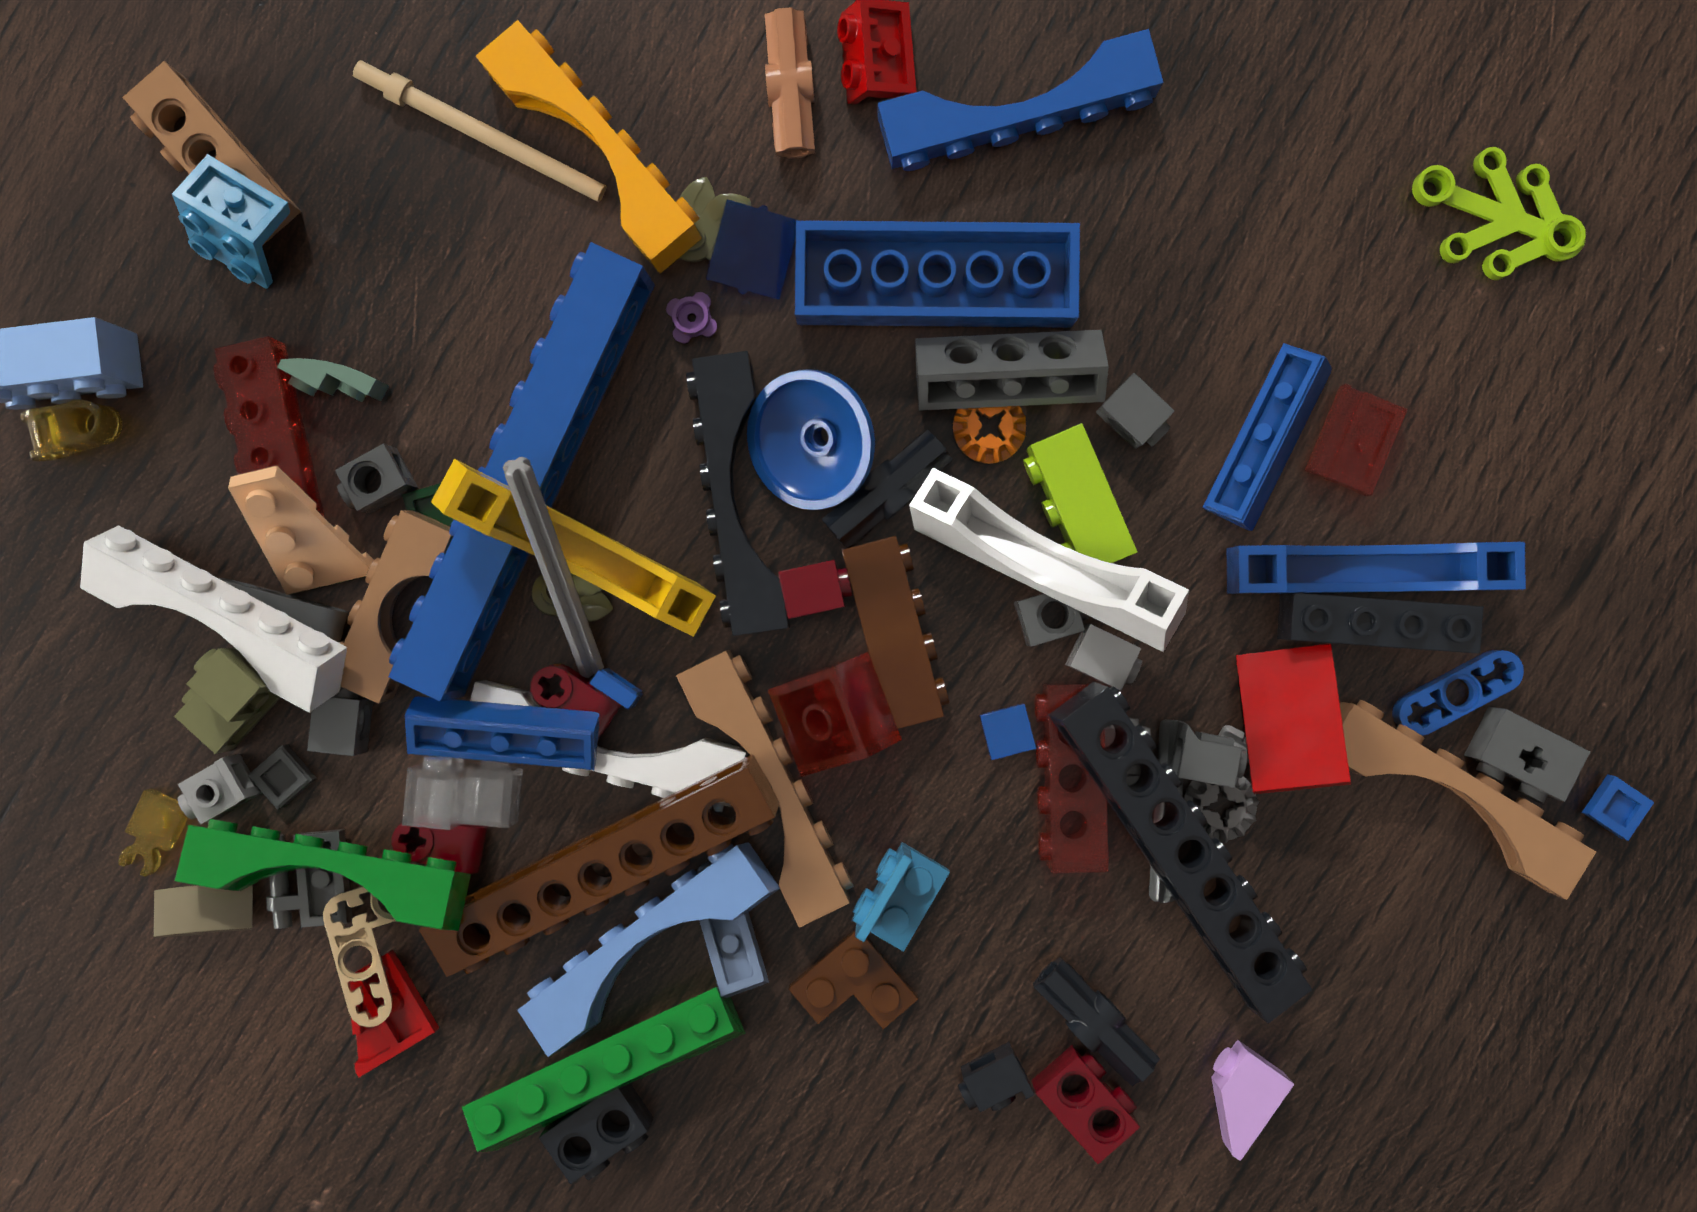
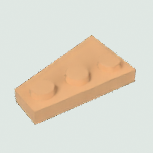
M278 466L230 478L228 489L286 595L366 576L374 559L366 552L361 554L349 542V535L339 525L333 527L316 510L317 504Z

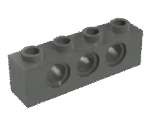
M1102 330L915 338L919 411L1105 402L1109 365Z

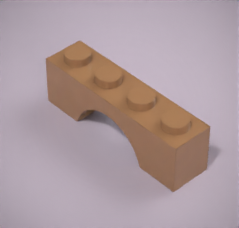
M401 510L399 516L395 515L391 518L384 532V540L387 541L381 558L377 557L367 571L365 581L369 583L363 600H358L352 607L347 620V624L351 628L345 642H340V644L347 647L340 687L378 704L394 698L400 683L388 677L393 667L389 663V658L398 642L392 625L393 608L402 590L414 580L423 576H429L436 557L441 552L446 554L453 539V536L449 534L450 526L413 510Z

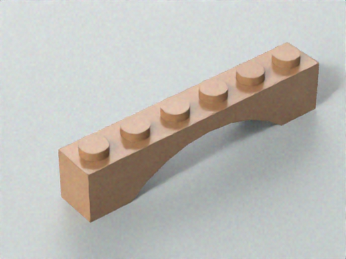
M727 650L677 674L676 677L696 718L718 727L736 740L750 755L753 754L780 802L779 808L785 838L784 864L779 888L798 927L800 928L849 904L850 894L848 890L854 887L852 879L843 862L835 865L827 849L834 846L831 836L822 820L817 823L814 822L807 808L813 804V800L803 780L800 779L794 782L787 767L788 764L793 763L790 752L782 738L773 739L767 723L773 721L772 716L761 696L753 698L746 682L753 678L741 654L733 657L731 651Z
M1359 700L1357 705L1340 702L1350 772L1365 777L1383 774L1416 775L1450 789L1470 804L1487 823L1502 849L1510 870L1548 893L1565 900L1569 898L1596 854V851L1581 843L1584 838L1581 832L1560 821L1553 826L1541 818L1545 811L1537 805L1521 797H1518L1515 802L1501 794L1505 787L1496 780L1482 773H1478L1475 778L1461 769L1465 762L1441 748L1434 753L1422 746L1421 744L1425 739L1422 735L1402 724H1399L1397 729L1382 721L1385 713L1363 700Z

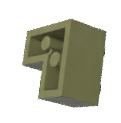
M236 648L211 649L194 665L196 673L186 683L191 689L181 700L185 705L174 717L214 754L234 750L281 697L270 692L257 671Z

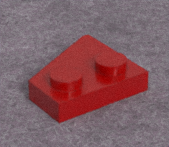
M393 949L381 956L393 1001L389 1016L383 1023L374 1027L358 1025L351 1018L352 1035H356L358 1060L354 1065L358 1078L439 1029L434 1017ZM372 962L355 971V973L364 972L371 966ZM374 973L363 981H349L353 991L362 986L364 1000L357 1005L359 1012L368 1011L370 1017L378 1016V1008L384 1004V999L382 997L374 998L369 985L371 982H380L378 974Z

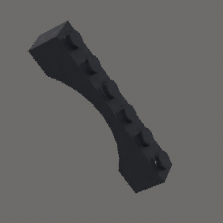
M748 351L692 359L694 372L686 373L690 400L698 399L700 417L693 418V428L697 446L705 445L707 463L700 464V475L703 490H711L714 508L707 509L706 515L710 536H718L721 554L713 555V563L717 582L725 581L727 600L720 601L723 627H731L733 636L790 628L780 579L765 565L751 546L740 522L734 496L733 471L737 446L752 406L757 398L751 357Z

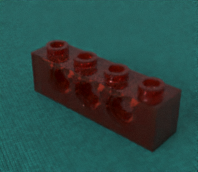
M1092 682L1044 683L1043 694L1035 695L1036 722H1044V740L1036 741V761L1038 768H1045V786H1038L1037 806L1039 814H1046V832L1039 833L1038 850L1040 861H1047V867L1052 873L1109 872L1107 800L1068 743L1062 742L1059 739L1058 729L1049 717L1051 712ZM1105 729L1100 736L1102 748H1105ZM1067 765H1078L1082 771V778L1079 784L1073 788L1061 787L1059 783L1060 771ZM1070 811L1080 812L1083 817V824L1080 830L1074 834L1061 832V818Z

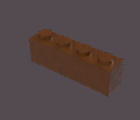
M892 536L843 549L844 561L889 730L892 731L944 717L942 706L950 704L943 677L934 679L930 661L937 660L938 657L931 632L922 635L918 617L926 615L919 588L910 590L906 572L914 570L907 543L898 545L897 537Z

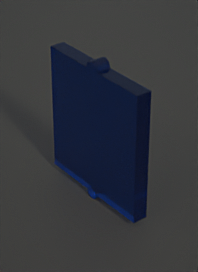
M726 199L706 279L736 287L740 294L750 291L780 299L796 238V219L769 212L768 207L765 205L755 208Z

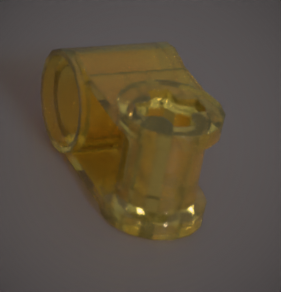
M82 399L55 406L35 408L20 414L21 422L28 425L33 450L29 452L32 461L40 462L62 459L76 452L108 445L119 437L122 430L121 417L113 407ZM93 414L95 423L89 432L87 422Z

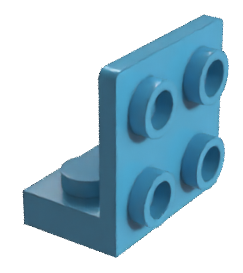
M207 154L172 193L180 214L178 218L184 225L189 237L188 243L203 258L207 260L215 258L227 265L232 274L241 281L248 284L254 281L267 289L273 283L262 245L290 214L288 202Z
M901 842L897 851L889 848L876 870V873H878L876 880L879 882L873 891L867 888L863 891L853 909L855 914L852 921L856 923L855 937L862 942L866 940L871 932L904 952L948 877L950 870Z

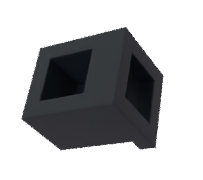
M1010 1042L961 1066L964 1082L958 1084V1087L970 1110L978 1107L980 1113L988 1108H991L992 1111H997L1010 1105L1016 1099L1015 1094L1021 1091L1026 1099L1035 1095L1031 1083Z

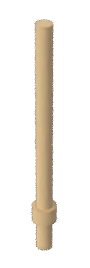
M362 60L358 61L355 65L353 77L382 91L385 99L401 107L407 104L597 202H600L604 196L606 185L414 87L413 81L397 73L389 75Z

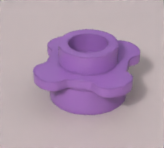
M697 292L693 297H684L680 300L675 298L667 304L666 311L672 317L675 326L673 337L679 343H688L692 337L700 335L711 337L715 334L717 323L711 318L709 311L711 300L707 294ZM695 314L696 320L694 322L688 321V315Z

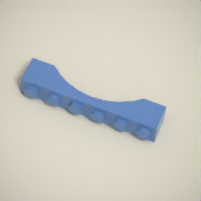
M749 842L736 845L735 847L731 843L721 852L708 856L711 862L710 866L697 874L695 869L685 873L671 884L675 891L662 902L657 896L635 911L639 918L626 929L622 923L615 926L599 938L602 947L591 955L586 950L579 953L563 965L566 974L555 982L549 977L527 992L531 1000L517 1011L547 1057L567 1048L601 1022L607 997L617 976L630 958L651 938L669 927L682 922L703 919L734 920L747 914L780 889Z

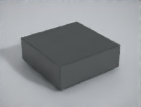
M288 744L279 747L248 775L277 810L284 808L317 779Z

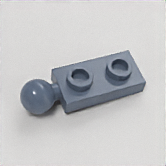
M711 862L703 863L698 868L697 874L710 866ZM749 912L734 920H699L721 997L728 998L769 983Z

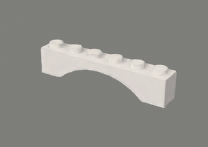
M935 468L931 470L909 505L914 530L1162 652L1166 649L1186 613L1189 589L1147 569L1104 562L1064 547L1012 518L974 487Z
M119 525L84 542L80 588L116 608L129 605H157L177 610L199 620L219 633L245 657L257 671L270 692L309 713L340 691L347 647L327 637L324 633L289 617L286 613L274 609L250 596L247 592L229 585L209 572L199 569L173 555L170 551L154 545Z
M488 680L475 682L470 701L541 707L530 691ZM708 738L701 739L686 747L661 753L631 754L607 750L597 746L596 765L592 771L607 774L606 781L613 785L633 788L634 783L637 782L652 786L651 793L653 795L665 798L746 758L748 752L742 747ZM562 767L563 771L575 775L589 776L590 770ZM725 802L713 804L714 810L722 812L724 806L732 807Z

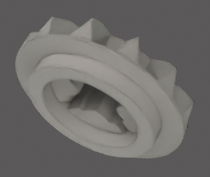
M1244 776L1236 779L1235 788L1192 780L1186 789L1184 800L1186 802L1191 800L1204 814L1207 823L1203 828L1211 840L1215 837L1220 842L1227 843L1229 840L1244 836L1251 824L1256 822V811L1259 801L1256 794L1253 793L1252 783ZM1219 786L1227 800L1239 803V805H1234L1233 808L1226 810L1224 824L1218 812L1207 808L1203 809V806H1210V803L1217 802L1218 794L1220 793Z

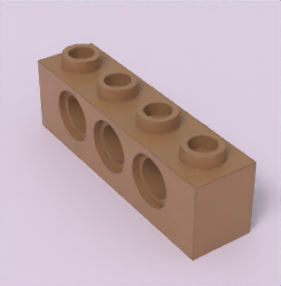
M163 61L122 97L135 111L130 116L131 120L150 139L156 136L165 147L160 153L178 172L182 173L186 170L190 174L210 151L216 150L215 159L288 202L290 214L266 242L301 213V210L188 80L167 62ZM186 116L184 126L174 132L176 121Z

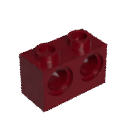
M835 560L778 572L788 619L846 607L844 598L853 596L847 568L838 569Z
M1071 1045L1033 1078L1031 1082L1036 1095L1094 1161L1099 1164L1140 1128L1132 1113L1138 1107L1120 1086L1114 1090L1108 1086L1102 1079L1107 1073L1106 1070L1089 1051L1082 1056ZM1077 1074L1085 1078L1082 1087L1077 1091L1068 1092L1061 1088L1065 1078L1070 1075ZM1102 1110L1115 1112L1114 1119L1106 1126H1097L1092 1123L1094 1116Z

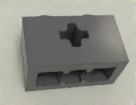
M1488 706L1464 756L1478 762L1475 769L1477 772L1485 774L1501 783L1507 777L1520 784L1517 792L1544 804L1547 797L1563 802L1566 801L1590 751L1507 709ZM1522 750L1523 754L1529 757V760L1526 765V762L1523 759L1519 758Z

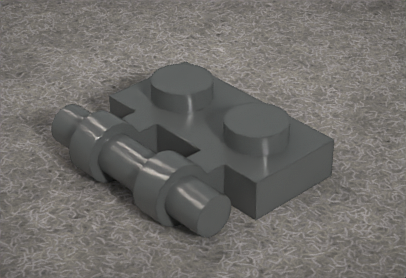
M345 829L298 833L300 835L323 838V848L337 851L339 841L346 842ZM280 834L279 841H285V834ZM320 868L296 870L298 893H291L288 871L270 876L271 895L266 897L267 911H272L274 929L292 927V910L300 909L301 928L324 926L323 911L326 904L331 898L350 891L349 879L341 874ZM346 901L338 902L339 910L332 913L334 922L342 921L344 924L349 923L353 918L352 907H349Z

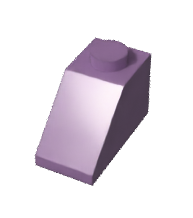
M1237 1040L1232 1048L1227 1047L1219 1054L1214 1063L1213 1070L1215 1072L1211 1078L1222 1140L1230 1153L1241 1161L1294 1086V1083L1282 1070Z

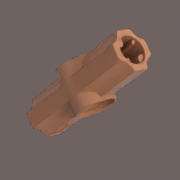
M778 8L773 12L765 14L769 63L765 64L768 105L772 107L774 148L777 157H786L788 159L803 158L815 153L811 104H815L812 63L811 60L808 61L806 19H804V11L793 8Z

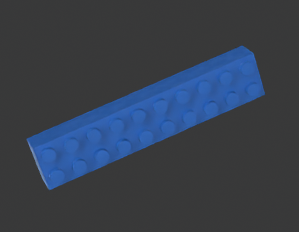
M590 242L586 253L581 251L576 256L570 270V278L573 281L566 296L561 294L556 299L550 313V321H553L548 335L546 339L541 337L536 342L530 356V363L533 364L528 378L526 382L521 380L516 385L510 398V406L513 407V410L506 425L501 423L491 438L489 448L493 450V453L486 468L481 466L478 471L508 486L503 470L504 464L508 460H516L519 457L529 459L545 504L552 508L655 287L654 282L642 265ZM455 519L449 531L453 539L446 554L441 552L431 567L429 577L433 579V582L426 596L421 595L410 612L409 620L413 622L406 639L401 638L396 643L389 658V663L393 665L388 676L389 678L438 701L464 697L530 553L489 537Z

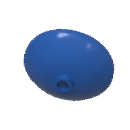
M812 369L789 372L772 380L760 392L752 406L747 426V443L750 458L762 482L782 501L802 509L820 510L846 501L863 485L869 475L874 459V429L864 403L857 393L840 378L824 371ZM823 428L828 433V443L825 442L821 436V431Z

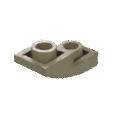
M199 885L154 890V938L203 935L209 932L252 930L253 885L242 891L215 889Z

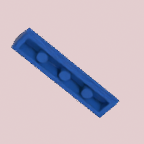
M1283 343L1203 505L1205 510L1246 530L1253 531L1331 374L1332 367L1325 356Z
M418 696L412 699L405 713L407 754L594 770L599 732V713L454 699L438 701L431 697Z

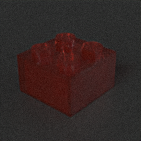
M868 652L803 674L768 689L801 777L868 758L902 740Z

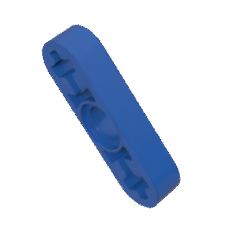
M1504 650L1486 651L1401 696L1393 707L1392 716L1394 723L1397 727L1399 724H1402L1422 736L1428 735L1515 689L1523 678V664L1512 652ZM1493 661L1496 663H1506L1507 669L1502 672L1503 681L1490 678L1480 683L1474 677H1483L1491 673L1495 669ZM1456 679L1464 681L1469 689L1467 700L1459 706L1452 705L1446 696L1448 685ZM1436 702L1444 710V714L1441 713L1440 709L1432 708L1421 715L1423 722L1421 725L1417 722H1408L1407 716L1413 713L1410 706L1412 704L1426 707Z

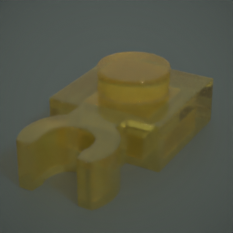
M152 788L143 791L125 830L126 833L137 838L133 845L126 847L121 852L118 861L119 865L124 867L132 864L138 853L143 856L145 861L140 875L146 877L158 870L161 863L159 848L164 851L174 849L188 819L181 810L178 800Z

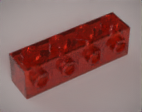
M267 336L216 348L217 363L214 364L213 371L218 386L225 393L228 408L224 409V420L227 429L235 437L238 453L234 455V464L238 475L278 466L317 504L316 510L325 518L296 389L288 384L292 375L277 368L281 359H288L285 344Z

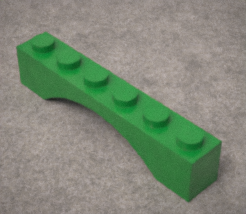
M209 819L207 828L188 825L175 877L176 882L215 889L242 891L262 879L285 871L320 868L341 874L363 886L385 906L397 922L441 930L459 931L471 874L456 872L457 862L428 857L426 866L410 864L412 854L383 849L382 858L366 856L368 846L339 841L338 850L336 851L323 848V838L296 834L294 843L279 841L281 831L252 826L250 835L236 833L237 823Z
M715 987L463 1106L462 1110L477 1152L497 1151L538 1132L564 1115L609 1092L661 1069L703 1054L745 1034L731 997H721L719 988Z

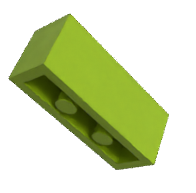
M1082 423L1034 443L1026 449L1029 457L1023 460L1025 469L1032 484L1040 483L1047 500L1041 502L1042 508L1050 526L1053 528L1058 525L1065 543L1060 545L1108 563H1114L1137 553V549Z

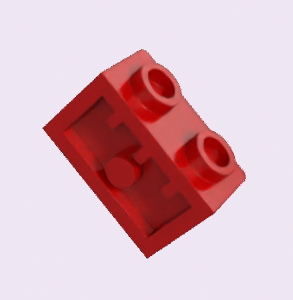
M856 0L841 13L837 26V35L842 43L844 60L841 70V82L843 87L846 88L847 103L858 104L867 97L893 99L917 92L909 2Z

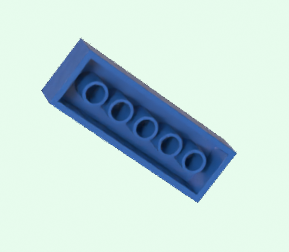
M796 220L795 318L797 325L1072 328L1079 318L1080 223Z

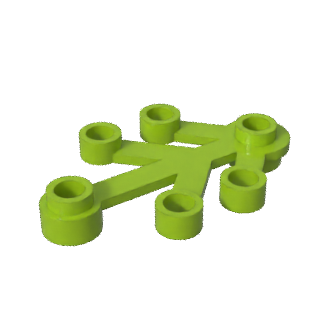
M1497 147L1486 148L1475 157L1473 162L1475 173L1481 178L1488 179L1497 202L1455 186L1454 175L1448 168L1441 165H1433L1426 168L1414 179L1412 192L1420 204L1434 207L1444 203L1491 222L1466 234L1458 232L1444 239L1440 245L1441 257L1448 263H1459L1466 259L1473 250L1515 232L1534 238V240L1510 252L1500 249L1489 254L1482 264L1483 272L1489 279H1503L1510 275L1516 267L1543 255L1553 261H1566L1576 256L1584 246L1586 231L1580 220L1571 215L1561 213L1549 185L1550 174L1547 168L1541 164H1531L1521 170L1516 177L1518 190L1525 195H1532L1540 218L1525 212L1505 167L1507 163L1506 155ZM1485 156H1490L1495 160V170L1488 169L1485 166ZM1529 172L1534 173L1538 177V186H1532L1527 181V174ZM1425 182H1431L1435 185L1437 190L1435 196H1430L1425 192ZM1554 232H1560L1564 236L1565 242L1563 246H1559L1555 242ZM1451 241H1457L1461 244L1463 249L1461 255L1452 253L1450 250ZM1495 257L1504 261V272H1499L1494 268L1493 260Z

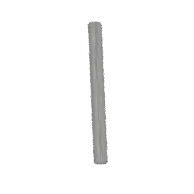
M525 457L508 460L503 466L505 478L579 673L583 677L589 678L596 674L598 670L603 669L604 666L530 460Z

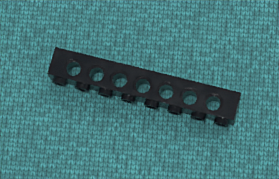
M1092 682L1051 712L1049 717L1247 1007L1269 1024L1313 990L1303 976V973L1307 971L1305 964L1291 948H1284L1278 939L1282 935L1280 927L1267 912L1261 913L1253 902L1258 896L1250 883L1240 874L1236 877L1228 865L1233 859L1226 847L1215 837L1211 840L1203 828L1207 823L1204 814L1191 800L1187 802L1184 800L1177 789L1182 785L1177 774L1165 762L1163 764L1159 763L1152 752L1156 748L1152 737L1141 725L1134 726L1126 714L1130 710V706L1125 697L1114 686L1109 688L1108 686ZM1113 725L1115 729L1114 741L1109 746L1102 748L1100 744L1101 733L1106 727ZM1139 764L1141 768L1140 777L1137 782L1128 786L1126 782L1127 772L1133 765ZM1165 802L1166 813L1160 821L1153 823V810L1158 804ZM1190 840L1191 850L1189 854L1179 860L1178 851L1180 846L1185 841ZM1212 878H1216L1215 889L1211 894L1204 896L1206 883ZM1240 915V925L1235 931L1229 933L1231 921ZM1265 952L1264 962L1261 966L1254 969L1256 958Z

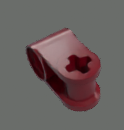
M554 663L540 669L531 681L532 696L543 707L599 713L598 741L622 706L589 684L591 680L562 663ZM559 675L562 678L560 687L565 691L551 695L548 692L550 684L546 681V678L551 679Z
M417 814L402 822L394 830L392 847L394 851L412 854L411 862L427 864L428 857L457 862L456 872L478 873L480 871L488 825L467 819H450L429 814ZM416 828L419 829V836L426 839V842L420 846H416L415 837L409 836V833Z

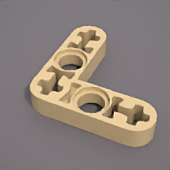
M360 887L331 898L324 908L323 921L349 1014L358 1025L374 1027L387 1019L391 1012L393 1001L373 928L396 920L390 913L381 909L378 899L371 894V908L377 916V920L368 922V912L352 918L353 926L345 927L342 921L334 922L332 913L339 910L338 902L346 901L349 907L365 903L360 895L369 891L364 887ZM353 946H364L372 955L371 966L360 973L350 971L344 963V956L347 950ZM377 973L380 982H371L369 985L373 997H382L384 1004L379 1006L378 1016L370 1017L368 1011L359 1012L357 1005L364 1000L362 986L353 991L349 981H363Z

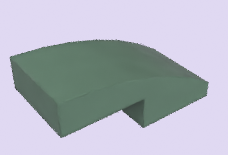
M302 358L281 359L277 368L292 375L288 384L313 397L317 390L333 396L336 389L360 402L364 401L366 395L382 401L389 388V385L360 371L328 361Z

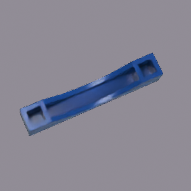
M1146 29L1103 41L1092 58L1070 79L1051 91L1024 102L1001 106H970L944 100L925 91H919L879 102L877 117L891 169L903 167L904 171H913L927 166L930 163L929 159L947 155L948 159L961 158L973 153L974 147L987 143H992L993 147L1005 146L1017 141L1020 134L1036 130L1037 135L1049 134L1061 129L1064 126V122L1081 118L1082 123L1093 122L1108 115V110L1125 106L1127 111L1141 109L1153 102V98L1157 96L1164 82L1150 31Z
M1525 542L1365 546L1257 545L1226 548L1227 594L1526 589Z

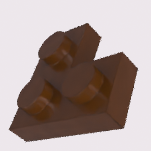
M855 928L789 985L788 990L817 1024L822 1022L848 998L854 995L884 1029L918 1000V995L868 937L864 942L855 937Z

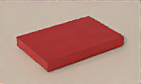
M1331 643L1236 655L1253 793L1263 794L1351 785Z

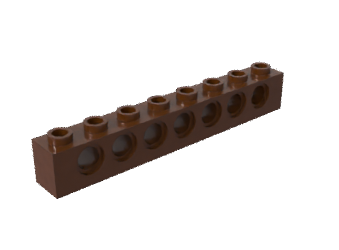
M752 754L467 895L459 931L441 930L421 926L419 931L446 977L461 970H464L465 974H470L490 961V956L502 950L505 955L511 954L525 946L530 941L529 937L541 931L545 935L555 933L569 923L570 917L582 911L585 916L596 913L610 902L608 898L624 892L625 896L637 893L650 883L649 878L662 872L666 876L676 874L691 863V858L703 852L707 856L715 855L726 849L732 843V838L744 832L752 836L764 831L773 824V818H775L780 802L755 756ZM718 802L728 803L734 808L736 815L728 818L722 817L716 813L713 804ZM672 824H687L693 830L694 836H679L674 831ZM632 844H645L650 848L653 856H639L633 850ZM600 863L605 865L610 870L612 876L602 877L593 870L592 864ZM559 883L564 885L569 890L571 896L557 894L552 884ZM513 903L524 905L528 909L530 916H524L516 912ZM473 923L484 925L490 935L479 933Z

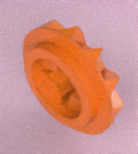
M1020 406L957 409L953 420L954 438L960 450L974 461L986 464L999 463L1014 455L1022 445L1026 436V416ZM975 412H978L981 416L984 415L988 419L993 418L995 415L998 416L1002 412L1004 416L1000 419L1001 422L998 425V429L1005 441L1003 442L999 437L996 438L991 433L985 438L982 436L976 441L975 437L978 436L982 423L978 420L979 416Z

